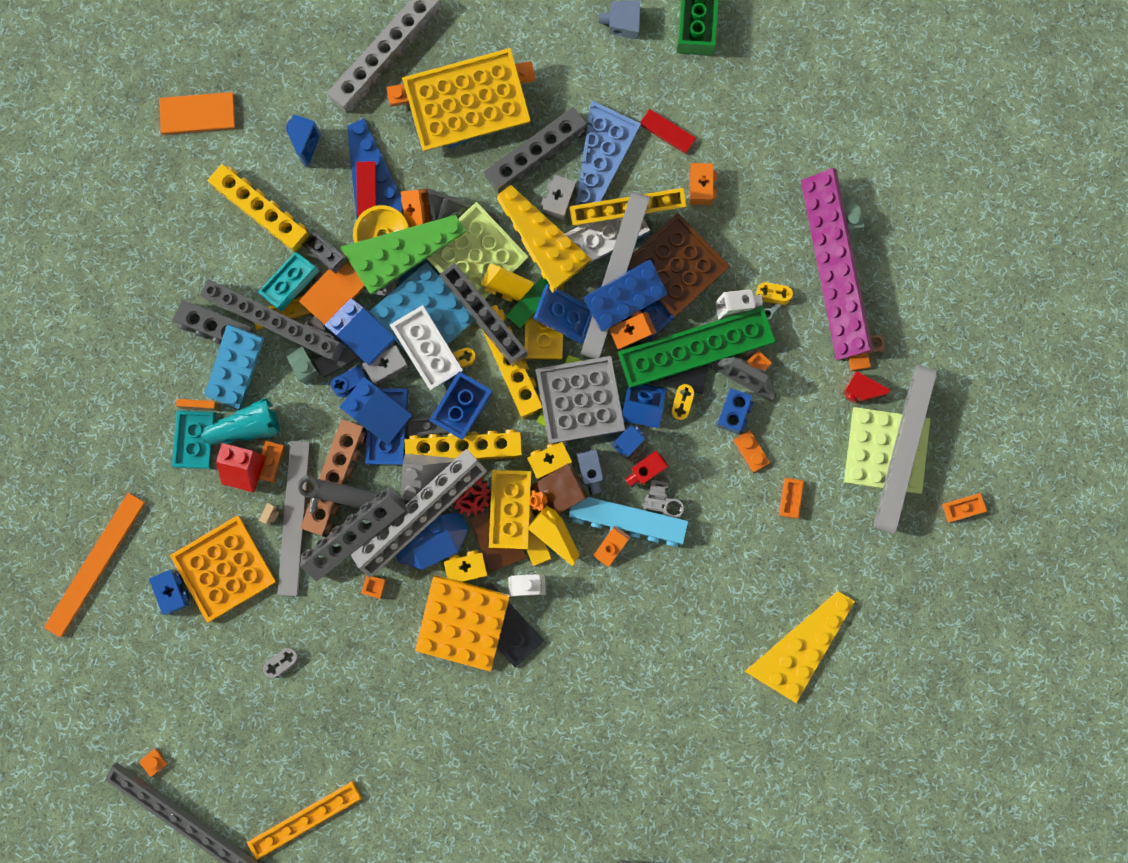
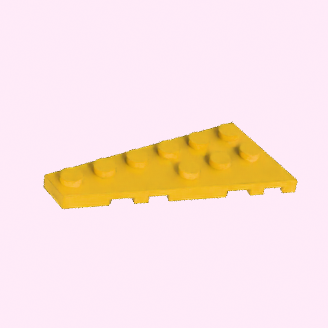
M512 185L498 194V202L506 215L514 223V229L521 235V241L534 263L540 267L541 274L550 284L549 288L552 293L590 263L591 258Z
M837 591L744 672L794 703H797L855 601Z

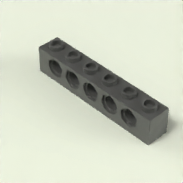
M574 107L570 108L484 171L485 178L499 194L516 181L521 182L527 177V173L531 170L536 171L542 165L541 163L546 159L549 161L554 158L558 150L561 148L564 150L569 147L573 139L581 138L586 133L587 123ZM565 128L571 130L569 133L562 132V130ZM549 139L556 140L554 144H549L547 141ZM534 150L541 151L539 155H535L532 152ZM522 160L527 162L524 166L517 164ZM506 171H510L512 173L508 177L503 176V173Z
M455 263L439 274L444 284L512 367L528 356L527 350Z
M390 487L385 491H379L375 499L370 503L366 502L363 504L360 511L355 515L351 514L348 516L344 524L333 528L330 535L326 538H321L311 550L307 549L301 555L300 567L317 582L404 513L405 502ZM378 508H384L385 510L382 511V512H380V511H377L376 509H378ZM363 520H369L370 522H369V523H363L362 521H363ZM348 532H354L355 534H354V535H349V534H347V533H348ZM337 543V544H340L341 546L336 547V546H333L332 544Z

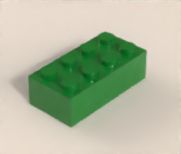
M680 0L677 53L713 56L716 43L718 0Z

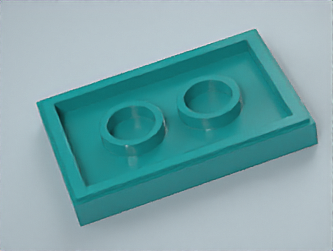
M295 251L258 293L282 312L320 270Z
M177 410L172 456L173 468L211 469L213 445L205 444L201 433L204 432V428L215 423V412Z

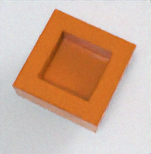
M759 350L747 361L749 366L763 371L772 364Z
M366 575L361 594L381 599L386 580L373 576L370 578Z
M157 748L139 761L150 777H153L168 765Z

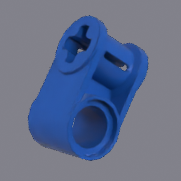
M356 366L344 374L335 377L331 381V389L336 396L345 397L353 391L363 377L367 380L368 378L362 367ZM339 384H342V386H343V389H342V390H340V389L338 388V385H339Z

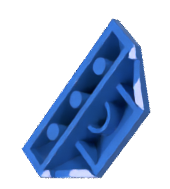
M457 512L438 516L396 554L398 562L425 570L458 554L469 532V527L463 515Z

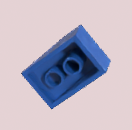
M352 298L325 324L329 332L368 366L396 339Z
M459 371L429 421L463 440L493 396V391Z
M365 377L361 379L340 406L343 411L388 446L413 416Z

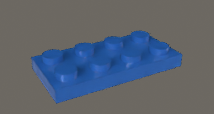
M648 260L584 296L583 299L598 328L603 332L666 296L668 293L652 261Z
M379 388L408 411V389ZM407 424L389 446L367 429L365 464L403 465Z

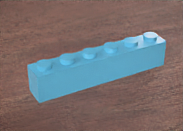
M591 497L571 507L569 518H572L573 523L583 525V522L591 523V527L602 529V526L609 527V531L616 526L622 531L629 532L628 535L631 537L640 538V535L648 537L647 540L659 543V540L666 541V545L671 547H678V544H683L688 524L686 520Z

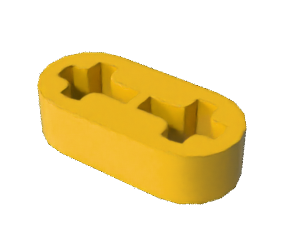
M763 282L758 286L756 295H761L763 302L786 305L791 301L793 291L785 285ZM763 289H767V295H763ZM782 292H785L786 298H782Z
M463 348L452 352L461 368L470 366L475 362L476 355L471 348ZM465 352L469 355L472 354L470 361L466 359L459 361L460 358L464 357Z
M682 384L678 387L673 402L672 415L678 420H683L688 416L694 397V390L688 384ZM687 387L691 394L686 396L685 401H682L683 394L680 391ZM684 403L683 410L686 411L685 414L677 416L675 409H679L680 404Z

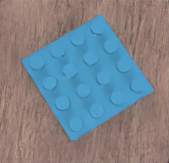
M427 262L369 311L396 338L395 341L404 351V347L390 324L422 305L447 345L475 321Z

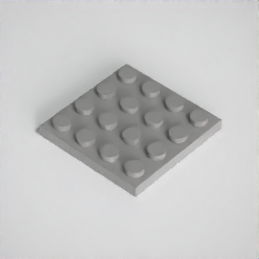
M611 356L536 369L549 444L625 431Z

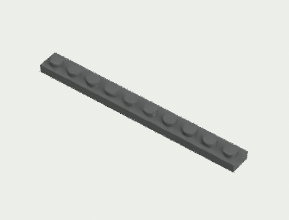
M116 762L111 767L105 779L107 782L221 863H258Z

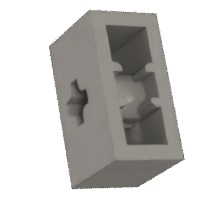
M557 175L554 176L553 181L549 180L547 186L549 193L547 198L543 197L541 203L544 215L562 221L565 220L576 189V181ZM561 195V197H559L558 200H555V197Z
M396 345L393 347L388 346L370 366L366 363L362 364L375 386L382 384L409 368ZM385 361L388 367L384 368L382 362Z

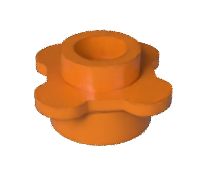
M535 490L531 491L530 508L542 511L547 505L546 495L543 492L536 493Z

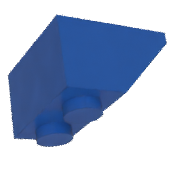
M293 114L292 119L287 122L286 130L304 167L308 168L321 133L315 121Z
M648 384L631 389L628 386L622 413L623 421L659 428L666 388Z

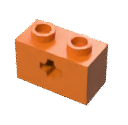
M691 163L689 169V205H712L713 199H716L717 189L713 188V181H716L717 171L713 170V164Z
M430 188L401 191L404 217L409 228L431 222L427 190Z
M641 311L632 314L630 319L622 320L609 328L618 349L657 333L648 312L641 313ZM634 326L635 329L630 332L629 328Z

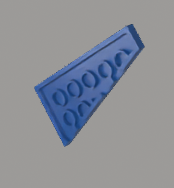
M364 118L348 125L356 220L358 219L356 162L375 161L376 206L392 207L404 216L400 193Z

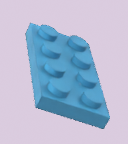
M227 324L204 396L241 409L265 338Z

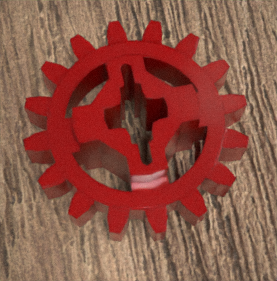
M482 477L474 483L480 487L470 486L453 502L455 503L453 508H459L460 514L466 511L467 516H470L471 512L477 516L478 510L484 512L483 506L489 507L487 500L491 499V495L487 493H490L491 489L486 487L488 485L487 481L482 482ZM469 492H472V493H473V494H472V498H469V497H468V496H469V494H468ZM461 503H467L470 507L464 506Z

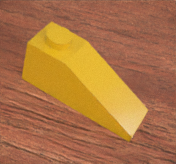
M546 505L534 518L528 529L573 566L580 554L562 517L554 509Z

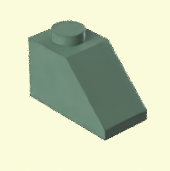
M852 197L843 199L849 233L850 235L860 233L864 228L861 210Z
M298 344L285 352L292 369L303 384L320 375L303 346Z

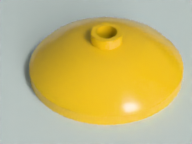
M384 205L374 206L365 210L356 220L353 229L354 243L381 236L384 233L388 234L409 228L405 217L398 210Z

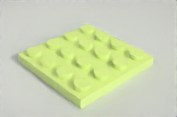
M475 202L459 218L466 233L427 258V260L440 274L455 263L485 299L491 293L485 291L486 287L481 285V282L489 264L502 267L513 273L528 256L491 216Z
M853 408L844 483L883 489L902 414ZM925 418L906 491L908 493L922 494L930 418Z

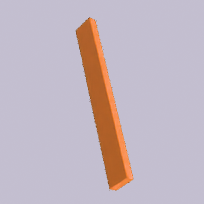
M127 493L45 624V629L58 637H63L146 502L131 493Z

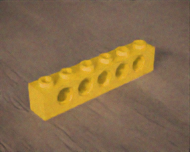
M221 164L207 180L210 185L289 249L297 252L302 247V243L309 237L307 233L308 228L301 222L295 223L293 221L294 217L287 211L284 213L280 211V206L273 200L269 202L265 199L266 195L258 188L254 190L251 187L252 184L246 178L240 179L237 176L238 173L231 166L227 168ZM236 182L234 187L229 188L231 183ZM245 194H250L247 199H242ZM259 205H264L263 209L256 210ZM273 216H278L276 221L270 222ZM292 227L291 232L284 233L286 228Z
M684 188L643 194L650 197L645 214L686 207ZM630 196L570 206L572 226L623 218Z
M497 305L491 307L504 322L506 316L503 310H499ZM484 333L521 418L524 419L542 411L540 394L537 395L534 390L537 387L533 377L529 378L526 372L529 370L526 361L522 360L514 367L507 365L506 358ZM518 374L524 377L520 383L513 380ZM523 392H530L532 394L531 398L528 400L522 399L521 394Z
M505 430V433L500 434L497 431H487L483 435H478V432H468L463 440L451 433L448 434V437L432 434L429 435V438H421L419 435L409 436L410 439H405V454L457 458L464 452L459 450V445L462 442H466L469 444L468 450L478 460L522 458L521 433L517 432V430ZM481 441L488 443V447L485 450L478 449V444ZM498 441H507V446L504 449H499L497 447ZM442 444H449L450 448L447 452H440ZM423 445H430L428 453H421Z

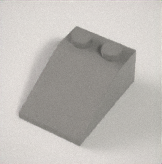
M405 454L402 468L401 499L411 500L456 458Z

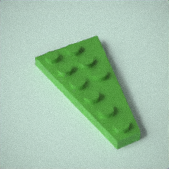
M453 215L341 246L340 248L369 293L373 295L465 234L466 230L457 216Z

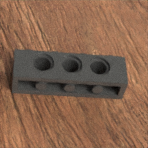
M185 300L181 301L173 318V321L178 324V328L187 332L189 329L194 330V334L202 338L209 336L212 338L211 341L219 345L221 344L227 324L255 333V330L248 325ZM196 317H200V321L197 324H193V320ZM213 324H217L216 330L210 331V327Z

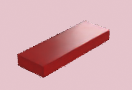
M651 109L648 110L640 122L641 127L684 154L688 152L696 140V137Z
M375 161L356 162L357 217L365 210L376 206Z

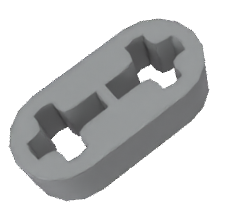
M286 648L264 664V674L269 678H276L297 662V651L292 648ZM286 652L288 654L293 653V656L291 657L293 660L292 662H282V660L286 658ZM278 663L280 664V666L275 669L276 674H274L273 672H268V670L270 669V664L272 666Z

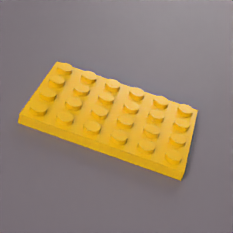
M511 48L402 77L423 152L531 122Z

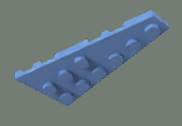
M592 100L576 205L603 200L641 127V123Z

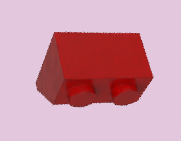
M222 443L216 460L221 484L254 493L266 456L251 450Z

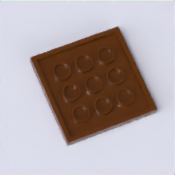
M677 213L632 254L628 271L651 260L668 293L657 301L675 318L730 268V265Z

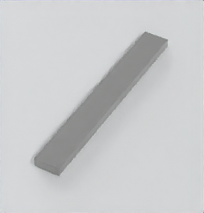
M290 441L277 595L298 596L303 529L300 527L305 516L306 497L300 494L298 482L302 477L308 476L310 442ZM307 482L302 486L305 491H307Z

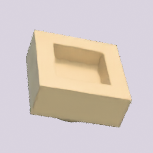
M267 503L259 521L268 525L271 522L274 523L278 517V507Z

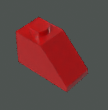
M856 371L842 394L846 396L845 399L852 403H861L883 397L889 393L890 389Z

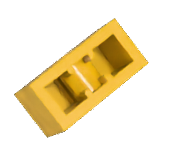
M563 442L549 444L547 449L540 451V449L535 450L527 458L537 481L568 463L572 464ZM547 455H549L550 458L554 457L552 459L551 464H549V462L544 463Z
M478 550L467 552L465 557L459 558V555L449 557L448 561H444L448 579L466 582L488 576L483 553H478ZM463 562L471 565L468 568V572L461 570L460 567L463 566Z

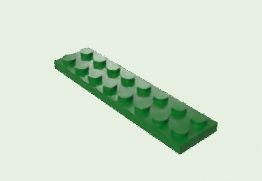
M760 307L619 351L618 356L629 389L708 365L724 358H730L775 343V339L764 308Z

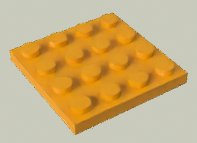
M239 515L170 555L207 623L277 583Z
M434 575L415 651L491 672L510 595Z

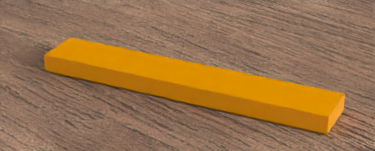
M354 781L253 838L247 844L255 860H258L363 798Z

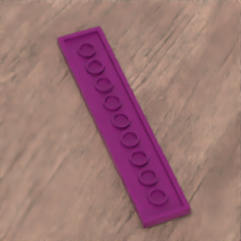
M830 168L801 180L835 357L836 360H843L873 351L837 169Z

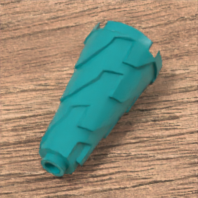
M269 398L262 399L204 428V432L201 433L203 442L211 446L257 438L264 439L279 435L281 431L276 411L273 412L272 409H269V407L273 406Z

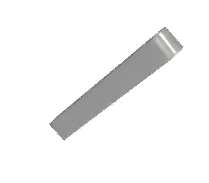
M631 192L602 286L627 273L650 200L649 196ZM593 316L581 355L596 359L600 358L609 328L601 332Z
M916 365L913 371L874 521V529L894 534L897 529L937 371L935 369Z

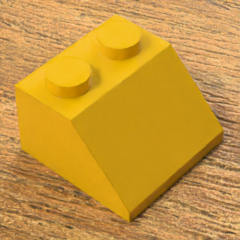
M489 264L481 282V285L486 287L485 291L493 295L498 292L502 294V299L511 303L513 300L520 301L534 284L530 280L492 264Z

